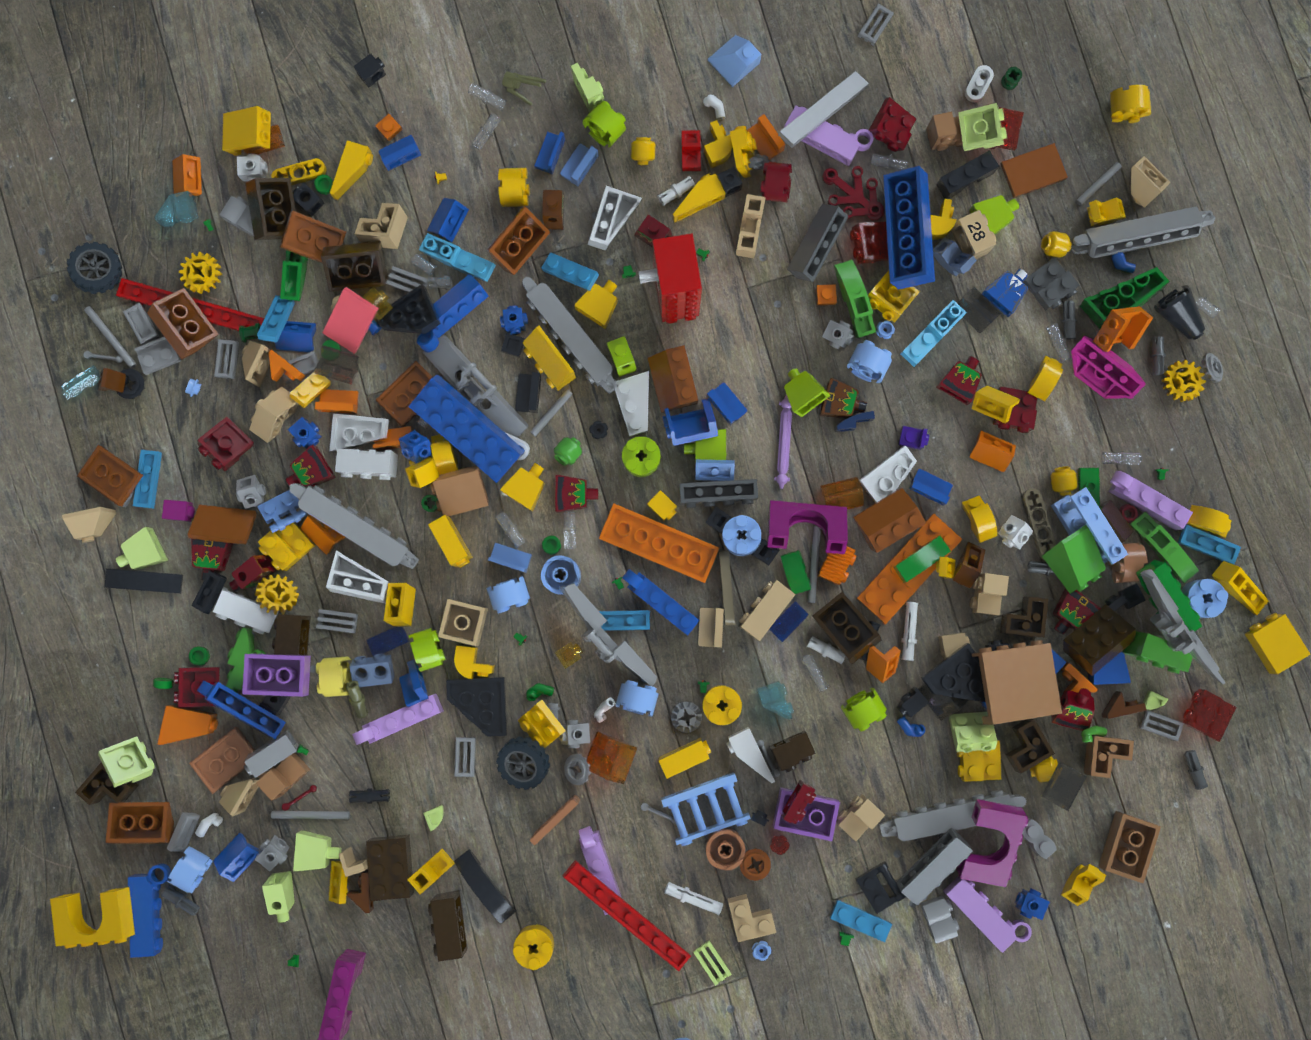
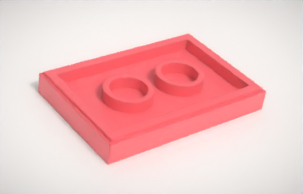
M345 287L322 333L355 354L379 308Z

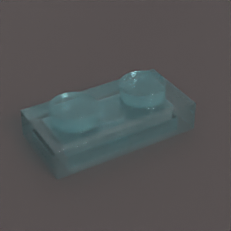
M93 365L63 384L62 393L67 400L80 395L87 387L94 386L100 379L99 370Z

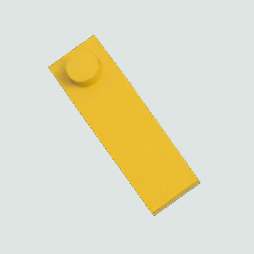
M351 141L346 142L330 191L333 199L338 200L367 171L368 165L372 164L373 154L368 146Z
M716 173L713 175L706 174L700 178V181L697 182L673 213L674 223L725 199V191Z
M1223 561L1211 575L1231 596L1254 615H1258L1269 602L1239 566Z

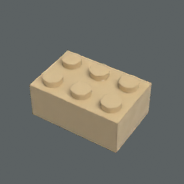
M778 580L768 582L762 590L764 595L761 598L757 597L751 604L753 608L751 612H745L739 620L741 623L739 627L757 641L763 638L796 595Z

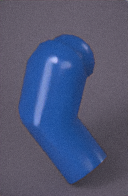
M1123 252L1112 254V261L1116 269L1129 273L1135 271L1136 264L1126 262Z
M905 716L897 720V723L907 736L921 737L926 731L924 725L910 724Z

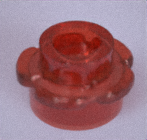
M783 835L775 836L771 840L770 848L778 855L785 854L790 847L787 838Z

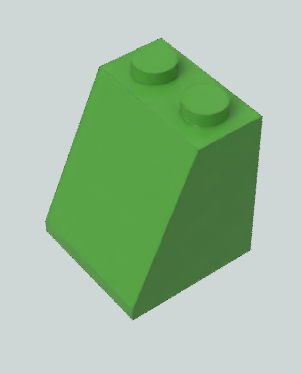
M1087 525L1042 555L1043 559L1070 594L1075 590L1081 592L1089 586L1087 582L1091 581V583L1097 581L1102 577L1100 573L1106 569L1094 536Z

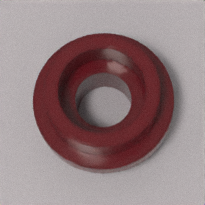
M1125 504L1119 508L1120 513L1128 523L1136 520L1138 512L1133 505ZM1126 510L1130 513L1129 517L1124 515Z

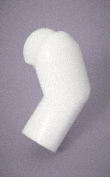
M708 95L703 99L705 106H712L715 109L717 120L726 118L721 100L714 95Z
M606 699L594 712V718L597 719V722L601 723L607 719L604 713L615 705L614 699Z
M213 813L200 822L195 834L198 837H204L209 826L212 824L219 826L223 821V817L219 816L218 813Z

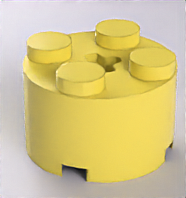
M348 656L323 658L321 662L316 664V673L319 674V682L317 683L318 694H323L325 697L349 695L346 686L347 683L352 681L350 665L347 661L351 659Z

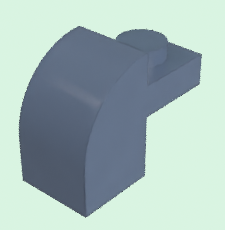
M943 238L933 249V256L939 264L954 276L969 271L977 261L973 255L963 253L956 242Z

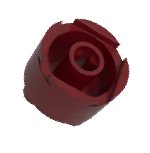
M764 163L763 174H765L764 181L762 180L761 192L762 197H766L765 201L788 203L792 181L790 176L792 164Z

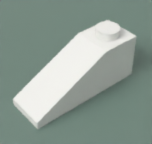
M749 727L728 736L729 742L726 744L731 753L735 752L738 758L769 782H775Z

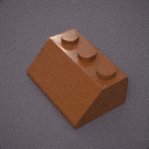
M524 206L487 250L492 259L504 271L515 275L549 235L550 231Z
M185 288L152 303L147 312L181 359L197 352L219 335Z
M685 345L666 349L648 357L661 413L665 412L666 408L672 411L698 404V396Z
M903 488L896 490L853 517L868 546L876 553L926 524L920 510Z
M169 802L109 803L105 843L163 844L170 842L174 833V820Z

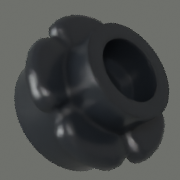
M595 421L590 426L589 431L594 439H603L607 436L608 426L606 423Z
M759 810L756 813L752 812V821L762 826H765L767 821H770L767 819V814Z

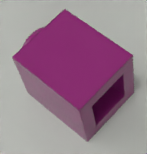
M164 500L162 519L191 522L195 514L193 503Z

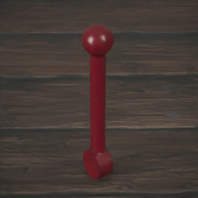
M311 785L307 791L289 803H284L282 810H289L291 805L309 793L316 792L317 786Z

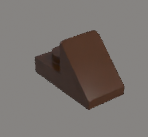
M103 368L100 373L98 390L123 392L126 374L109 368Z
M1115 691L1102 712V718L1110 719L1147 710L1145 703L1137 702V699L1124 702L1122 692Z
M365 870L358 879V886L361 890H350L346 895L365 913H370L374 909V902L370 898L369 872Z

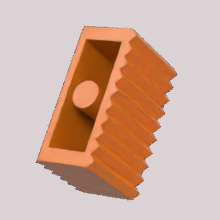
M847 546L845 554L827 553L817 576L838 586L841 582L845 583L849 575L846 571L849 565L852 566L856 560L857 555L854 554L856 550Z

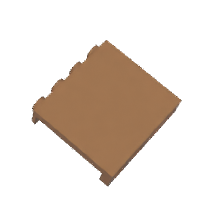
M1042 640L1031 641L1029 646H1026L1025 642L1013 644L1014 648H1009L1008 645L996 646L997 650L991 651V647L981 648L979 653L972 654V657L979 656L988 716L982 717L983 725H994L1062 714L1051 643L1043 644Z

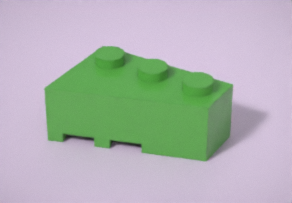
M1136 632L1135 641L1122 651L1126 655L1136 657L1138 661L1144 663L1151 662L1152 666L1162 669L1167 667V671L1179 674L1180 671L1188 673L1193 658L1189 653L1184 655L1182 651H1172L1167 645V640L1143 632Z

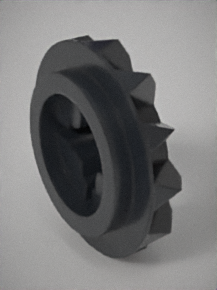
M134 369L122 370L121 373L126 374L125 385L129 383V379L136 383L132 385V389L124 385V391L117 392V394L125 399H134L140 396L141 392L145 389V380L142 374Z

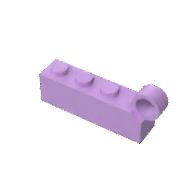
M795 106L784 128L807 109ZM825 121L801 141L850 166L858 150L866 151L871 147L873 134L867 129H861L856 134H848L840 126L832 125ZM865 136L868 138L869 143L865 145L860 144L857 138Z
M1116 471L1110 480L1112 486L1108 492L1142 512L1146 511L1149 516L1173 530L1184 529L1193 513L1122 471Z
M437 694L428 696V699L413 706L403 707L363 725V730L352 734L356 745L365 741L371 744L443 712L444 710Z
M591 826L580 829L579 841L589 871L622 898L599 831L593 832Z
M958 876L943 890L1002 953L1015 940L1026 942L1030 939L1032 934L1030 926L1023 920H1015L1012 923L1009 920L1005 922L1001 918L1003 913L995 905L991 907L987 903L989 899L981 891L977 893L974 890L975 884L972 881L960 879ZM1020 925H1024L1026 928L1025 934L1020 937L1016 936L1015 929Z

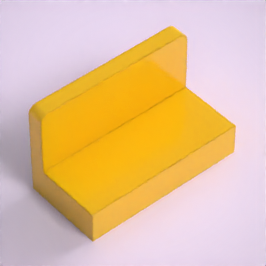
M985 386L975 393L972 409L1006 423L1009 421L1012 407L1017 405L1020 399L990 386Z

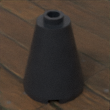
M1188 285L1181 286L1183 290L1178 292L1175 289L1158 301L1159 306L1155 305L1154 308L1186 338L1196 340L1204 334L1205 326L1191 289Z

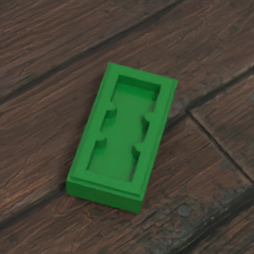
M1078 468L1079 491L1086 487L1097 505L1100 506L1099 468Z

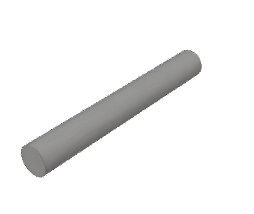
M1116 162L1076 200L1077 204L1080 206L1084 204L1122 167L1121 164Z
M568 389L530 431L531 434L536 437L571 397L572 393Z

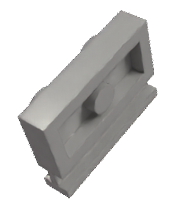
M165 337L135 348L143 373L146 375L182 361Z

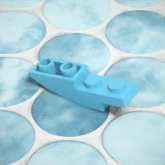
M427 233L419 248L421 252L466 275L471 274L473 277L488 282L496 266L493 262L462 250L459 246Z
M952 300L905 348L901 355L915 367L967 312Z

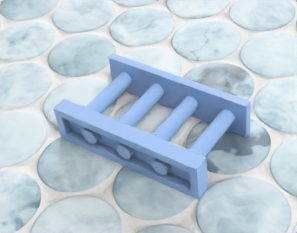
M1086 487L1072 496H1064L1051 505L1069 536L1087 525L1094 536L1104 564L1109 561L1112 565L1128 555Z
M734 772L661 798L663 807L668 806L671 809L680 837L675 838L676 845L686 846L693 843V839L735 824L739 827L748 823L747 820L751 819L749 813H742L733 788L735 786L734 782H737ZM720 787L726 789L735 814L734 818L724 821L715 795L716 789ZM704 793L705 796H708L717 824L709 827L705 826L696 800L698 795ZM684 800L689 802L699 829L689 834L678 807L680 805L679 802Z

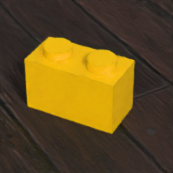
M388 583L383 621L392 626H411L416 589L407 583Z

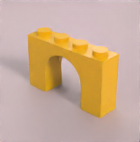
M129 887L115 888L100 893L102 922L98 930L88 926L83 918L80 893L63 894L51 898L55 945L64 946L65 949L76 947L77 944H81V947L93 945L94 942H97L98 945H104L113 940L116 944L126 942L128 937L135 935Z

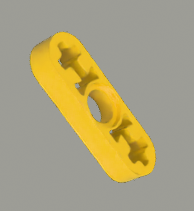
M315 158L278 168L272 172L271 178H279L281 174L284 178H289V172L292 177L291 185L316 179L320 175H325L327 168L322 160ZM317 164L320 166L318 172L314 170ZM297 169L304 170V174L300 178L294 176V172Z

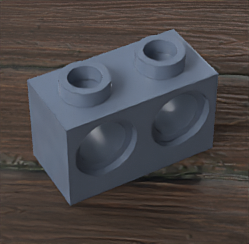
M377 654L368 658L366 656H358L352 660L349 666L352 681H357L359 687L391 684L395 677L391 655ZM377 666H383L386 670L381 671ZM358 668L365 669L367 673H361Z

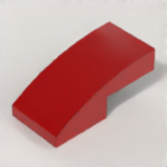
M700 130L681 131L682 171H701Z

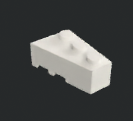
M606 186L587 245L606 250L639 205L642 198Z
M337 449L335 472L345 478L360 475L362 479H371L372 476H379V480H390L391 477H396L398 455L391 450L376 452V450Z
M336 550L326 588L330 592L386 604L389 582Z
M225 587L222 588L213 607L216 617L223 620L227 618L235 620L234 624L241 627L251 626L253 631L259 634L269 633L277 616L274 615L273 610L267 613L266 607L261 609V602L258 603L256 600L246 598L242 594L228 591V588Z

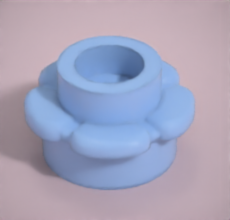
M890 321L879 322L876 326V333L880 338L889 339L895 332V328Z
M189 380L185 393L190 394V397L194 394L198 395L201 384L198 383L199 380Z
M765 941L756 942L752 946V955L755 959L764 961L771 954V947Z

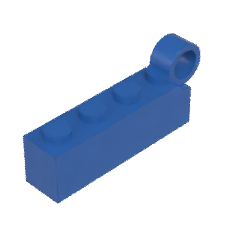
M471 274L467 275L433 304L441 324L428 333L418 336L417 344L424 352L434 351L439 345V337L489 297Z
M628 569L622 578L629 583L627 588L687 636L700 621L640 572L635 574L632 570Z
M203 680L197 689L199 693L206 696L205 700L271 739L277 738L286 723L219 682H215L212 685Z
M160 863L150 868L146 874H134L128 877L135 935L130 936V958L155 956L161 952L163 947V939L160 938V930L162 928L160 909L162 901L159 898V890L161 884L167 882L171 874V869L167 864ZM157 868L163 870V880L156 878L155 871Z

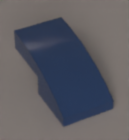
M874 411L860 413L844 420L836 426L835 432L854 431L856 423L873 421L875 419Z

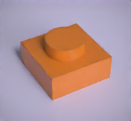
M390 114L375 125L388 141L403 130Z
M836 284L816 286L817 306L837 304Z

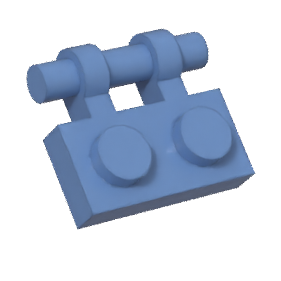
M289 490L257 506L267 524L275 521V524L269 526L272 533L278 530L282 531L286 529L287 525L293 522L297 523L301 521V518L307 516V513L302 509L298 512L296 511L299 508V499L290 493ZM288 513L291 514L290 516H288V517H286V518H284V519H282V520L280 519L281 517H283L284 515H286V514H288Z

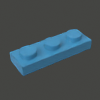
M551 252L541 267L544 272L588 291L591 290L599 276L597 271Z
M275 295L257 333L258 340L278 342L295 305L294 300L280 299V296Z
M140 451L138 471L143 474V477L135 487L134 507L154 509L162 452Z
M1185 525L1178 540L1179 544L1233 565L1241 549L1238 545L1189 525Z
M650 610L599 611L607 620L601 626L604 631L650 630Z
M838 899L830 915V919L882 942L886 941L892 926L891 922Z

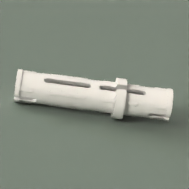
M906 602L904 638H901V642H903L901 660L914 661V646L917 644L915 634L918 603Z
M671 882L667 883L664 894L680 899L682 903H690L717 915H720L723 903L692 892L688 887L683 888Z

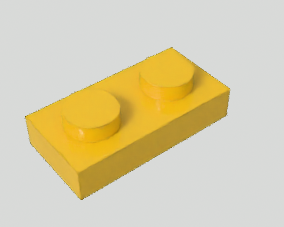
M315 370L290 392V397L305 408L330 386L331 381Z
M940 557L936 563V572L939 573V577L953 579L955 559Z
M331 861L328 901L337 904L346 903V893L348 892V876H345L341 861Z

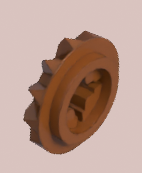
M757 848L747 850L740 864L742 874L754 881L765 878L771 868L769 856ZM751 857H753L755 861H761L758 864L759 872L754 867H750V865L752 864Z

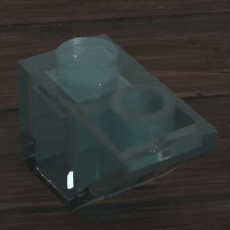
M189 191L169 195L156 214L155 221L161 226L171 227L174 223H189L193 219L199 218L195 197Z
M775 681L756 688L764 708L788 720L793 719L791 714L794 713L791 702L787 703L785 695L788 693L784 683L780 684V681Z

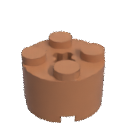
M1140 543L1122 544L1128 555L1112 565L1108 561V565L1112 566L1113 582H1138L1139 579L1136 572L1142 569L1145 563H1148L1146 550Z
M727 827L710 833L705 843L706 856L712 866L721 870H732L742 863L745 855V845L737 831ZM722 845L729 846V847H728V850H729V851H728V852H725L724 850L721 851V850H722V847H721V846H722Z

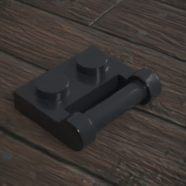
M886 861L855 878L876 914L906 897L901 893L896 881L888 870L889 866ZM878 873H882L894 895L888 896L876 876Z

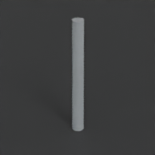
M86 307L84 309L86 314L129 368H134L137 364L92 307Z
M818 526L813 527L809 578L811 590L808 591V603H815L821 536V528Z
M272 811L271 818L350 819V811Z

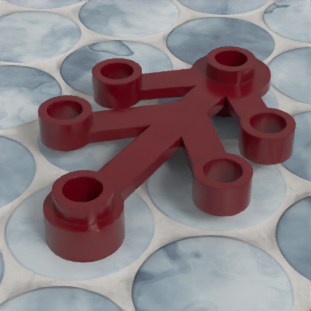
M855 166L851 172L854 178L855 189L838 177V172L834 168H828L824 171L822 179L825 184H835L849 195L838 197L833 194L828 199V205L838 206L859 203L864 207L853 209L851 206L845 207L844 212L850 210L852 213L848 215L847 219L856 216H867L871 220H878L883 216L884 207L877 201L876 188L878 181L876 178H869L866 182V188L869 190V200L863 196L862 167ZM859 170L860 175H856L854 171ZM831 172L834 174V177L830 178L827 174ZM869 182H874L875 186L871 187ZM830 199H836L837 203H831ZM873 207L878 209L877 213L872 211Z

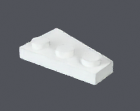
M649 371L615 381L618 386L615 392L629 437L648 432Z
M333 413L329 451L334 452L337 449H346L387 439L389 419Z
M903 446L859 481L874 502L877 503L896 491L917 460L909 449Z

